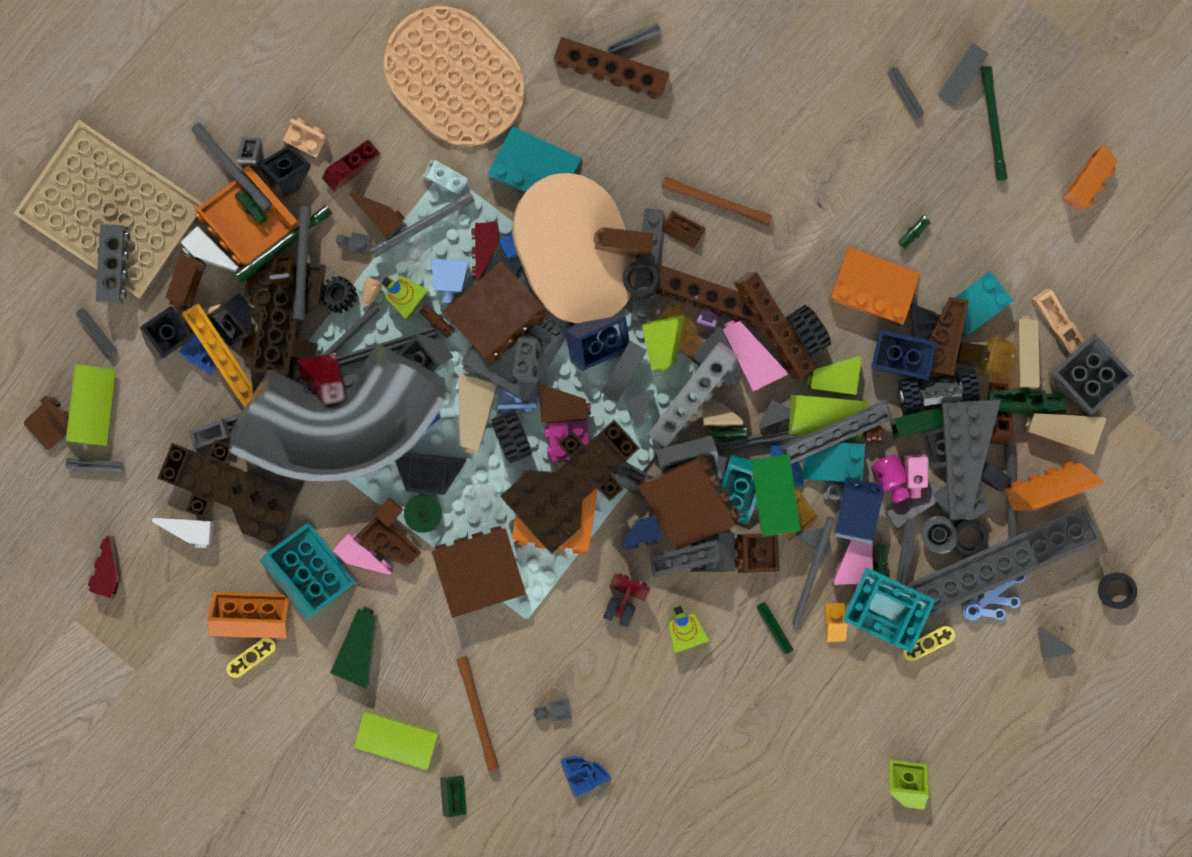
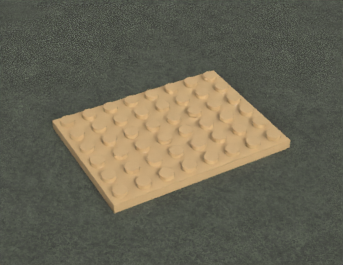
M78 120L20 203L14 215L96 270H98L100 224L124 225L130 231V241L127 242L126 249L129 250V260L126 261L125 267L128 270V278L125 280L124 288L139 299H142L197 219L194 215L196 213L194 206L200 207L204 203ZM112 242L111 249H117L119 242ZM117 260L111 261V263H110V268H111V269H114V268L117 267V265H118Z

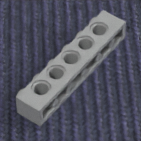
M719 342L648 435L663 447H667L669 444L673 446L680 437L677 435L681 429L685 431L690 425L691 421H689V418L692 415L696 417L703 408L700 404L704 400L708 402L714 392L711 390L715 385L720 387L726 379L723 376L726 371L731 372L738 364L735 361L738 355ZM713 363H719L722 366V370H715ZM702 378H708L710 380V385H704L702 383ZM690 393H696L699 400H693L690 397ZM679 407L685 408L687 415H682L679 412ZM667 422H673L676 429H670Z

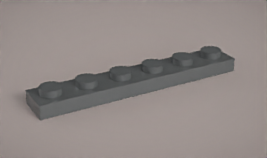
M645 208L642 232L654 234L652 251L639 257L638 260L648 261L657 269L664 210ZM637 269L635 289L646 290L652 284V274L647 269ZM653 295L645 299L634 297L631 321L650 322Z
M886 400L881 401L780 446L782 454H790L792 464L892 420L893 417Z

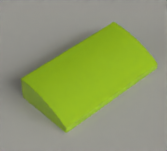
M75 364L66 441L107 446L115 369Z
M800 395L791 396L789 434L805 436L868 408V401ZM864 432L855 435L849 439L862 440Z
M364 711L354 748L428 770L439 733L373 712Z

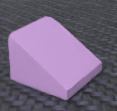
M700 309L694 330L712 335L719 315L707 309Z

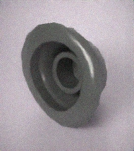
M934 516L923 524L921 537L929 550L945 554L956 546L958 532L955 525L949 519L943 516Z

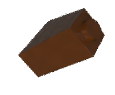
M603 227L597 230L593 241L597 250L638 258L651 253L654 234Z
M538 384L542 424L588 419V415H591L590 403H586L585 398Z

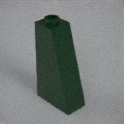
M942 407L889 420L894 439L943 427Z
M365 606L363 609L359 608L330 672L363 688L368 687L378 617L374 614V610Z

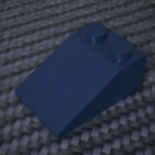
M625 315L581 322L565 329L570 362L582 371L624 353L630 342Z
M880 330L871 369L929 380L937 342Z

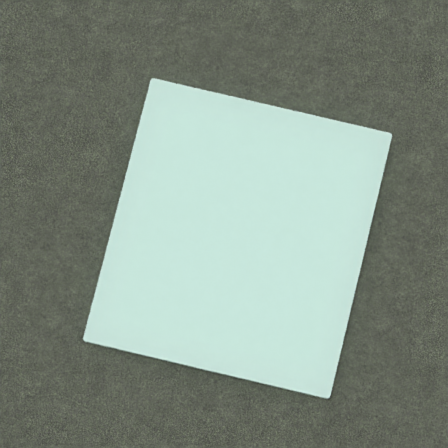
M434 182L403 222L407 226L402 230L454 202L455 199L468 192L472 194L475 202L395 245L380 256L374 257L353 284L357 289L355 291L357 296L354 297L357 301L356 303L353 301L351 303L354 306L352 308L348 306L349 311L343 310V313L332 311L309 342L318 344L317 356L322 355L374 305L380 311L336 352V357L431 328V323L419 313L420 309L423 310L422 307L425 304H428L438 315L441 314L443 319L455 329L453 333L451 332L452 335L446 338L435 327L437 337L432 338L443 342L453 355V358L436 372V374L445 378L446 401L439 410L441 419L424 432L421 438L406 452L466 458V463L445 495L407 492L395 461L372 473L347 480L380 506L389 497L403 509L407 502L415 496L428 495L435 498L442 509V519L439 525L433 531L427 533H418L412 530L434 548L446 543V546L453 545V540L463 537L465 541L472 539V534L483 531V535L491 533V528L500 525L502 529L506 528L527 594L504 603L523 618L528 619L578 554L573 553V549L565 548V552L556 550L551 554L547 549L534 547L535 543L527 542V546L515 544L516 540H512L516 514L500 496L522 477L523 471L556 472L563 461L552 462L551 458H547V447H550V439L545 437V428L548 427V423L542 424L538 386L536 387L537 409H533L532 413H522V409L514 410L532 449V455L511 464L506 460L491 424L493 418L503 414L502 410H498V387L480 451H475L474 454L463 451L464 447H461L459 444V375L463 374L484 381H491L478 373L473 372V374H469L462 369L463 365L461 362L472 344L443 313L451 304L442 303V292H435L431 259L469 262L463 293H454L453 302H455L476 283V278H472V266H476L475 259H472V247H475V240H472L471 228H475V223L498 222L499 240L513 235V222L466 185L461 194L457 195ZM499 242V246L484 275L501 261L515 276L522 263L520 258L509 263ZM386 276H389L396 282L400 276H403L426 288L430 293L407 321L385 298L388 290L382 285V289L372 307L361 304L363 285L367 277L382 282ZM622 308L612 317L625 315L629 340L647 350L642 329L644 323L631 321L632 314L625 308ZM528 333L526 336H522V337H521V338H536V339H538V341L541 343V340H540L539 338L535 337L534 335H532L531 333ZM565 339L539 384L585 398L586 403H590L591 415H588V419H585L587 421L589 442L615 419L640 447L626 462L643 471L656 455V450L662 447L648 433L700 366L678 350L676 364L672 365L668 371L659 372V369H651L647 351L617 402L602 393V390L623 353L582 371L570 362L567 339ZM518 341L514 347L507 349L496 362L489 364L485 361L484 363L487 369L513 385L518 382L512 375ZM403 348L394 350L393 352L398 354ZM367 359L339 367L340 376L357 375ZM296 360L292 375L294 381L300 376L298 361ZM702 378V383L709 386L710 380ZM653 390L654 393L641 427H636L626 400ZM690 393V397L693 400L699 399L696 393ZM679 407V412L682 415H687V410ZM667 422L670 429H676L673 422ZM626 488L610 502L598 490L591 537L628 491ZM403 510L397 519L409 528L405 522ZM421 510L419 512L420 517L423 518L426 516V512L424 510Z

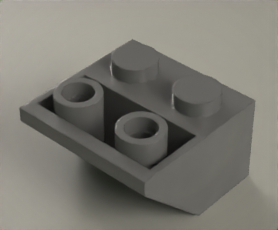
M717 533L691 544L690 547L716 540L721 541L724 560L693 567L691 572L735 571L734 533Z

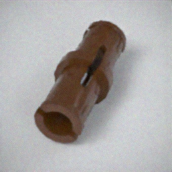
M428 304L422 307L423 310L420 309L419 313L446 338L452 335L451 332L455 331L443 319V316L441 314L438 315Z

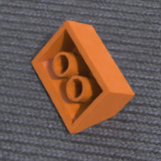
M1102 145L1093 152L1062 197V199L1080 211L1085 208L1088 209L1093 204L1095 193L1101 192L1105 186L1104 180L1106 177L1110 178L1116 170L1114 166L1117 160L1106 146Z

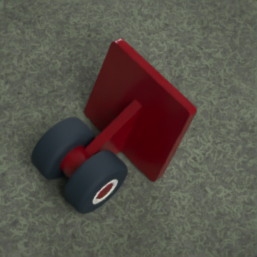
M621 573L614 574L609 587L625 594L620 606L618 605L619 599L610 598L603 618L611 621L615 616L620 618L619 624L621 626L628 627L636 609L634 605L629 603L623 608L628 596L630 595L645 601L651 588L647 587V584L644 582L630 580L627 575Z

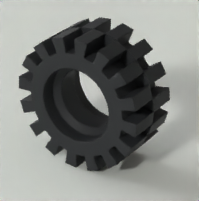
M333 276L331 277L332 281L327 279L326 282L328 284L323 285L324 290L322 291L321 302L335 313L337 311L343 313V310L349 311L347 307L350 306L352 308L354 306L351 304L352 301L355 303L357 301L354 298L357 296V292H355L357 290L356 287L345 277L337 276L336 278ZM339 288H343V297L338 301H334V292Z

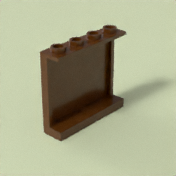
M501 261L443 311L447 318L460 330L489 364L499 360L507 349L515 346L518 337L526 336L531 331V328L541 323L548 314L543 305Z
M699 453L697 459L651 478L647 476L643 478L638 486L676 550L734 527L739 520L738 509L732 505L728 492L722 488L718 475L714 474L710 461L704 457L703 453Z
M501 525L491 528V533L483 535V531L472 534V539L465 541L464 537L453 540V545L446 546V543L435 546L434 551H431L452 618L527 594L507 529H502Z

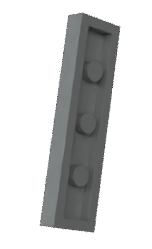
M716 540L650 557L653 577L724 560L721 541Z

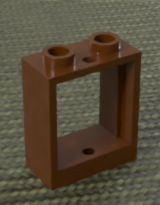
M180 254L165 296L170 301V305L183 310L185 307H192L206 266L205 264Z

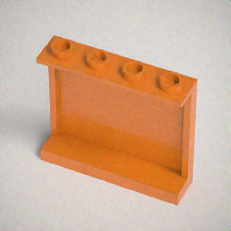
M249 165L243 169L244 175L273 205L269 211L264 212L268 216V220L264 224L258 225L254 218L244 211V207L234 198L238 191L244 189L237 180H234L200 207L194 206L196 212L194 215L200 223L204 222L208 226L206 229L212 237L216 236L220 240L219 244L225 252L229 250L237 266L241 264L242 267L252 262L298 227V221ZM245 190V192L248 194V196L253 200V198H252V197L249 195V193Z
M572 481L564 483L566 486L564 488L565 491L570 490L571 492L574 490V483ZM597 488L582 501L581 528L561 545L557 551L565 552V548L573 549V553L584 555V551H589L598 493ZM554 494L550 495L551 500L549 502L557 505L560 496L558 494L555 496ZM543 507L535 509L537 512L535 514L536 517L540 516L542 518L545 516L543 513L545 509ZM516 515L512 540H516L515 544L527 546V542L535 543L534 547L546 549Z

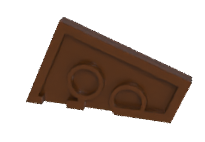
M377 517L353 539L406 567L422 553L393 524L387 527Z

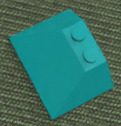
M866 567L842 620L883 641L912 653L935 603V599Z

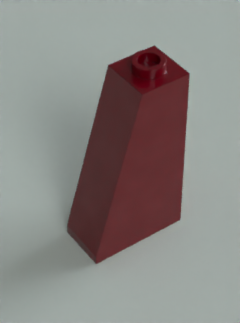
M336 353L297 359L300 378L325 404L344 401Z

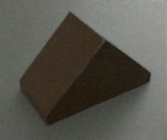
M294 254L275 257L270 279L277 286L296 284Z

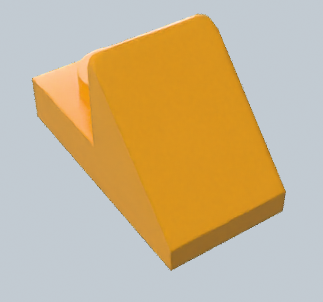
M845 603L825 604L826 642L846 641L847 623L842 620L845 614Z

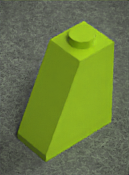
M684 315L650 321L642 325L652 370L659 369V372L668 371L672 365L676 364Z
M857 356L817 368L807 375L806 385H809V390L855 396L857 395L862 357Z

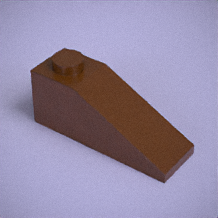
M354 192L349 194L387 239L399 233L407 226L403 222L405 217L399 210L394 212L389 206Z
M993 382L989 384V391L1009 390V384ZM998 411L990 444L1006 445L1014 435L1012 413Z

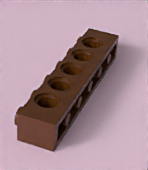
M561 37L554 56V63H557V66L567 69L569 67L575 69V72L585 75L587 73L593 75V78L603 81L605 79L611 81V84L621 87L623 85L629 87V90L639 93L641 91L647 93V96L653 99L662 98L670 74L669 72ZM572 54H578L580 56V59L578 61H572L570 59V56ZM590 60H596L598 62V65L596 67H590L588 65V62ZM608 66H614L616 68V71L614 73H608L606 71V68ZM626 72H632L634 74V78L626 79L624 77V74ZM644 78H650L652 80V84L644 85L642 83V80Z
M662 265L659 273L660 286L657 294L666 297L670 294L675 296L677 301L686 303L687 300L693 302V306L704 309V307L712 309V313L718 315L725 313L730 315L729 318L732 320L740 321L742 319L748 321V325L758 328L759 324L753 314L746 315L743 312V307L747 304L738 291ZM678 281L681 284V288L673 290L670 283ZM696 287L699 290V294L691 296L688 289ZM714 293L717 296V301L709 302L706 298L707 294ZM725 300H733L735 307L728 309L725 306Z
M748 272L734 282L735 287L793 379H802L815 370L816 367L757 272Z

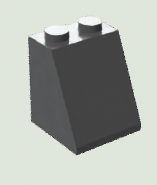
M718 327L693 355L692 359L699 366L703 364L719 342L731 350L722 328ZM713 363L715 370H722V366L719 363ZM738 364L731 372L727 370L723 375L726 378L721 384L723 387H733L741 378L739 376L741 370Z

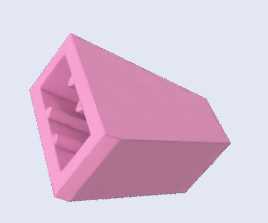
M849 539L832 579V584H858L866 567L873 570L872 544Z

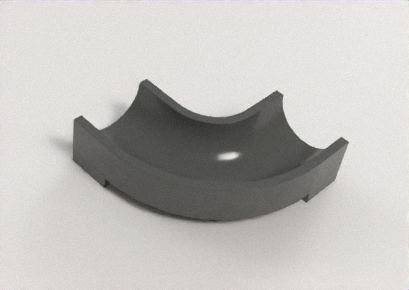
M376 344L358 372L356 382L343 392L344 401L325 404L318 396L305 393L303 385L269 369L232 428L229 452L277 474L307 481H340L372 473L397 460L421 438L446 401L445 378Z

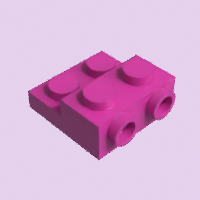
M586 420L548 423V427L545 428V437L550 439V447H547V458H551L552 462L570 459L558 443L571 431L586 445L589 442Z

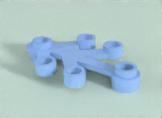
M1026 575L985 592L984 597L979 601L978 596L971 598L963 607L964 617L970 621L978 620L981 616L994 617L997 620L1004 619L1006 613L1003 609L989 610L983 608L989 603L1009 605L1012 608L1019 607L1021 602L1018 597L1012 596L1007 598L998 596L1013 583H1022L1026 579ZM1012 599L1017 600V604L1015 606L1011 604ZM972 607L975 609L973 615L969 613V609ZM997 611L1002 612V616L1000 618L996 616Z

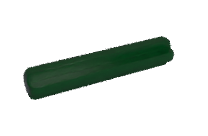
M765 602L760 603L757 609L785 655L791 653L793 647Z

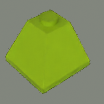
M889 760V793L904 807L925 809L929 796L928 764Z

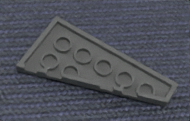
M1001 400L942 403L949 520L971 518Z

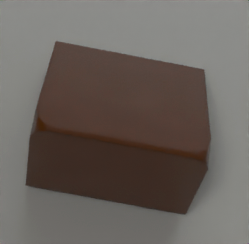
M389 497L375 513V516L389 527L404 509Z

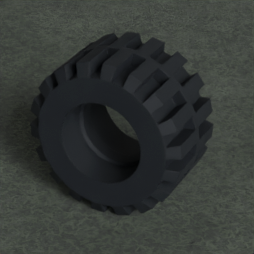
M803 305L785 317L809 357L812 358L831 345V339L825 326L816 313L807 305Z
M514 410L492 419L491 424L504 456L510 464L532 455V449L519 417Z

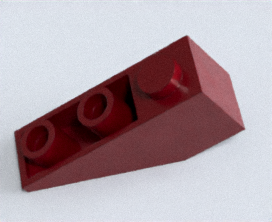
M368 139L327 167L322 179L333 192H336L351 181L381 153Z
M498 222L475 223V228H471L472 240H475V247H472V259H475L476 266H472V278H476V282L483 277L499 246Z
M106 536V539L104 538L101 542L100 549L102 551L100 557H97L95 560L94 568L96 570L94 576L91 575L88 586L90 587L89 592L108 598H115L121 576L114 536Z

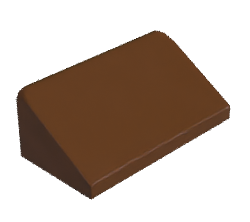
M673 210L662 228V232L692 248L696 247L705 230L703 226Z

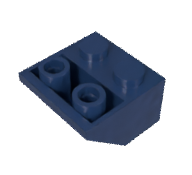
M656 516L636 520L623 540L622 547H627V550L639 548V543L645 542L646 546L657 544V539H661Z

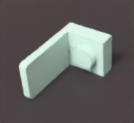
M430 160L422 176L427 181H434L457 195L461 194L468 180L465 176L436 160Z

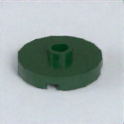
M418 495L407 502L404 508V519L411 530L418 533H427L433 531L439 525L442 519V509L435 498L428 495ZM421 510L426 512V516L423 518L419 515Z

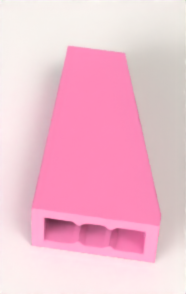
M733 320L724 325L725 328L722 330L731 350L738 355L736 361L751 392L788 375L786 370L741 321L735 323Z

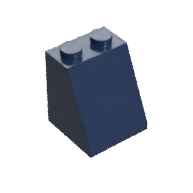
M845 478L835 511L834 536L872 544L884 496V485L876 482L862 481L858 478Z

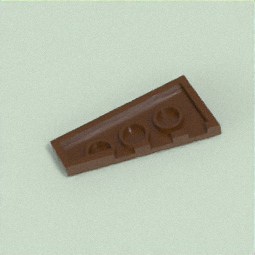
M949 297L929 339L930 341L937 342L930 372L954 376L969 300Z

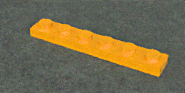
M198 303L183 312L182 315L245 409L253 396L252 384Z

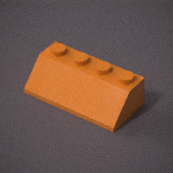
M213 592L207 618L209 636L287 639L290 599L286 594Z

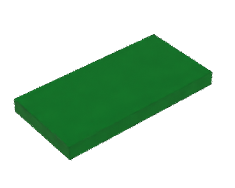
M790 454L750 459L761 536L801 531Z

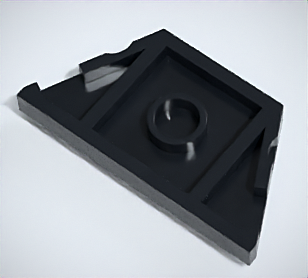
M912 303L913 337L929 340L941 315Z
M405 453L395 462L407 492L445 495L466 463V458Z

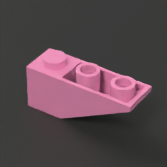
M348 533L333 550L347 564L389 575L393 573L390 570L392 566L384 559L380 561L376 557L377 552L369 547L366 548L363 544L353 540L357 535L356 533L354 535Z

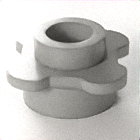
M832 481L828 482L827 490L823 493L824 499H831L834 503H838L843 486L835 485Z

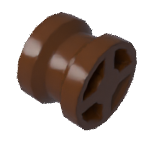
M881 425L864 431L865 444H871V442L882 444Z

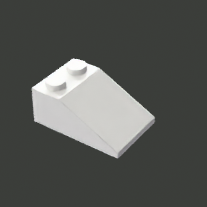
M198 226L181 241L185 246L183 251L193 259L198 258L202 262L232 272H237L241 269Z

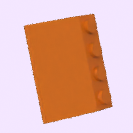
M848 246L828 300L900 327L904 324L920 273Z
M1073 461L1061 464L1062 468L1056 470L1053 467L1045 470V474L1041 476L1034 474L1028 476L1027 481L1021 482V480L1012 482L1010 483L1011 487L1006 488L1005 492L1012 511L1035 510L1102 485L1104 482L1083 464H1073Z

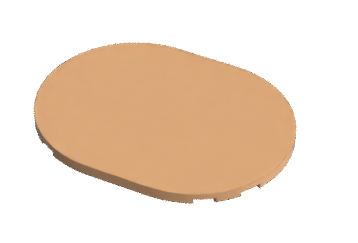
M434 6L423 10L420 9L410 14L394 29L387 42L384 55V70L388 85L397 100L432 135L444 142L457 146H477L497 139L513 125L520 113L524 100V80L520 66L513 54L476 17L461 9L448 6Z
M554 174L533 184L516 206L512 232L516 251L537 300L555 317L574 324L614 316L626 305L631 297L624 287L623 273L628 265L636 261V258L595 249L593 239L597 230L603 227L626 230L615 202L599 184L577 174ZM637 270L632 273L630 279L633 287H635Z

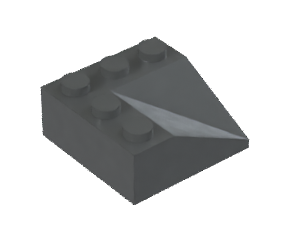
M1095 333L1048 373L1052 380L1086 416L1093 415L1134 377Z

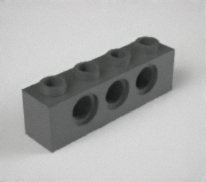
M100 224L96 301L99 303L123 304L124 299L127 297V289L124 288V284L128 278V270L125 267L126 261L129 260V250L126 249L127 242L130 241V231L124 225ZM118 241V242H119L118 248L115 249V250H112V249H111V244H112V242ZM117 260V262H118L117 267L114 268V269H111V268H110V263H111V261ZM112 279H116L117 282L114 288L109 287V282Z

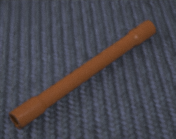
M666 176L662 184V188L682 193L751 218L753 221L769 226L773 216L690 187Z
M465 656L456 659L464 681L484 751L488 771L496 770L499 768L498 761L480 706L469 660Z

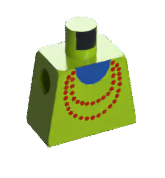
M386 276L381 283L388 290L385 298L407 321L430 293L426 288L403 276H400L396 282L389 276Z
M683 605L672 608L675 619L669 621L668 625L674 653L709 641L694 613L686 615Z

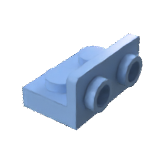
M498 387V410H502L503 414L522 409V413H532L533 409H537L536 389L526 404Z

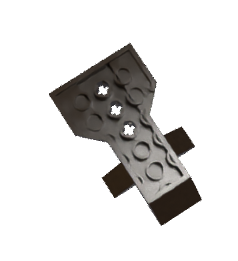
M269 260L247 278L244 293L260 315L257 334L243 338L241 349L242 356L253 357L251 365L253 394L269 369L293 380L295 360L317 356L318 344L298 339L301 321L293 320L296 284L277 286L270 279L274 260ZM295 262L296 275H297V262ZM307 263L305 315L321 303L326 272L325 265ZM285 297L287 300L282 304L280 300H284ZM282 315L284 319L278 322L277 318H281Z
M615 419L586 445L571 431L558 443L570 458L556 472L528 470L500 496L551 554L581 528L582 501L597 488L610 502L624 490L612 474L633 456L640 447ZM566 481L574 483L573 491L564 490L566 487L564 483ZM554 494L555 496L558 494L560 496L557 505L549 502L551 500L550 495ZM537 507L545 509L543 512L545 514L544 517L535 516L537 513L535 509Z
M216 439L208 456L174 443L171 444L157 479L193 493L186 512L205 518L215 501L232 508L243 534L273 546H277L281 542L306 480L283 476L260 466L248 472L230 466L232 453L229 452L230 445ZM241 485L243 492L236 495L234 488ZM259 492L258 496H261V499L254 502L252 495ZM276 499V503L279 504L278 508L274 507L271 509L270 501Z

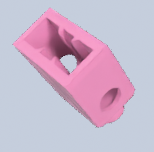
M903 453V467L907 474V481L904 485L910 488V498H921L922 488L928 487V457L923 453Z

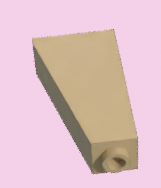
M1021 316V319L1015 321L1012 389L1028 388V390H1033L1040 387L1038 320H1032V316Z
M460 374L459 444L461 447H464V452L474 454L475 451H480L498 386L488 381Z
M1034 413L1030 417L1027 416L1024 427L1027 434L1090 456L1095 453L1106 418Z

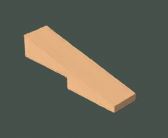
M1046 289L1031 299L1068 355L1085 342L1052 290Z

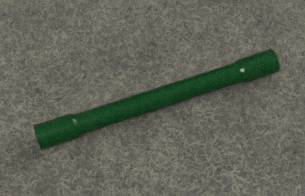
M992 66L981 68V76L985 90L996 181L1008 179L1003 155Z
M324 205L311 216L309 230L332 215L328 206ZM299 226L252 262L247 263L234 274L237 279L243 282L266 262L299 238Z

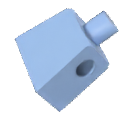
M431 259L435 292H442V303L452 304L454 293H463L469 262Z

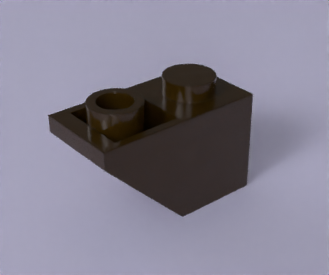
M960 343L956 363L976 368L984 365L985 362H988L990 351H987L988 346Z

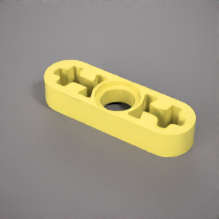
M941 626L918 638L916 643L919 642V646L924 652L921 653L920 650L914 652L915 656L912 657L907 655L908 651L902 649V655L909 661H915L951 643L955 638V632L951 627ZM943 630L947 632L950 631V634L948 635L949 639H939V641L941 642L940 644H938L937 639L933 636L934 634H936L937 637L943 635ZM926 638H931L934 642L933 647L930 649H926L923 646V641Z
M263 638L227 665L228 675L238 678L276 650V641L273 638ZM264 641L267 643L271 642V650L266 649L261 652L264 655L261 657L260 652L255 647L258 646V649H261L265 646ZM249 652H254L257 655V660L254 663L247 661L246 656ZM240 658H242L245 665L239 668V674L237 672L233 673L232 665L237 666L242 663L240 661Z

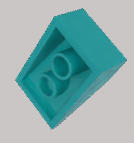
M991 271L984 274L954 297L969 300L962 336L964 338L1014 301Z
M837 443L804 458L803 479L844 482L845 478L848 477L858 478L863 481L865 444Z
M731 454L721 486L728 492L732 505L739 511L738 522L748 525L757 502L751 460Z

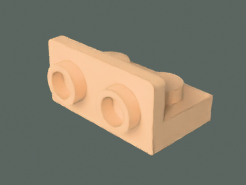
M291 118V125L282 141L317 159L327 141V137L324 135L325 132L317 127H314V129L308 127V123L302 119L297 118V120Z

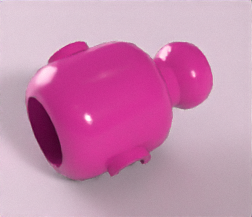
M889 455L872 465V473L877 483L884 485V492L891 491L892 500L896 504L910 497L909 491L903 486L907 481V474L899 457Z

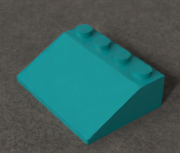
M512 127L488 172V177L525 194L533 184L545 177L560 173L575 174L582 158L516 127Z
M309 522L264 554L259 560L307 621L356 583Z

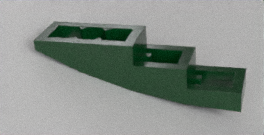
M1028 388L989 391L990 400H1001L998 409L1001 412L1051 414L1066 413L1067 410L1063 392L1046 394V390L1028 392Z

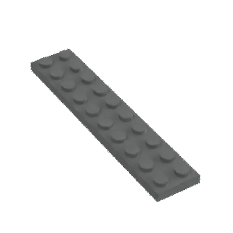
M1084 505L907 584V586L935 599V603L928 616L929 618L1098 543L1102 539Z

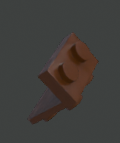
M45 395L40 400L42 405L24 421V425L46 449H52L67 435L69 412L67 410L64 411L60 407L62 404L54 396Z

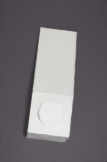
M152 518L153 523L184 541L195 544V548H207V545L213 543L214 521Z

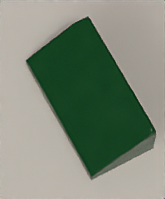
M464 776L441 777L443 816L466 815Z

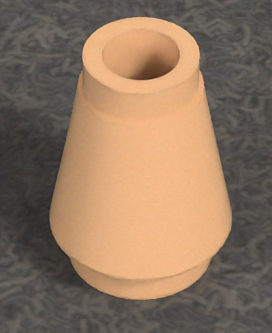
M367 277L363 285L361 304L372 307L382 289L381 281Z

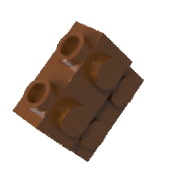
M761 533L737 534V538L734 540L738 558H735V568L738 569V573L780 571L778 534L763 537Z

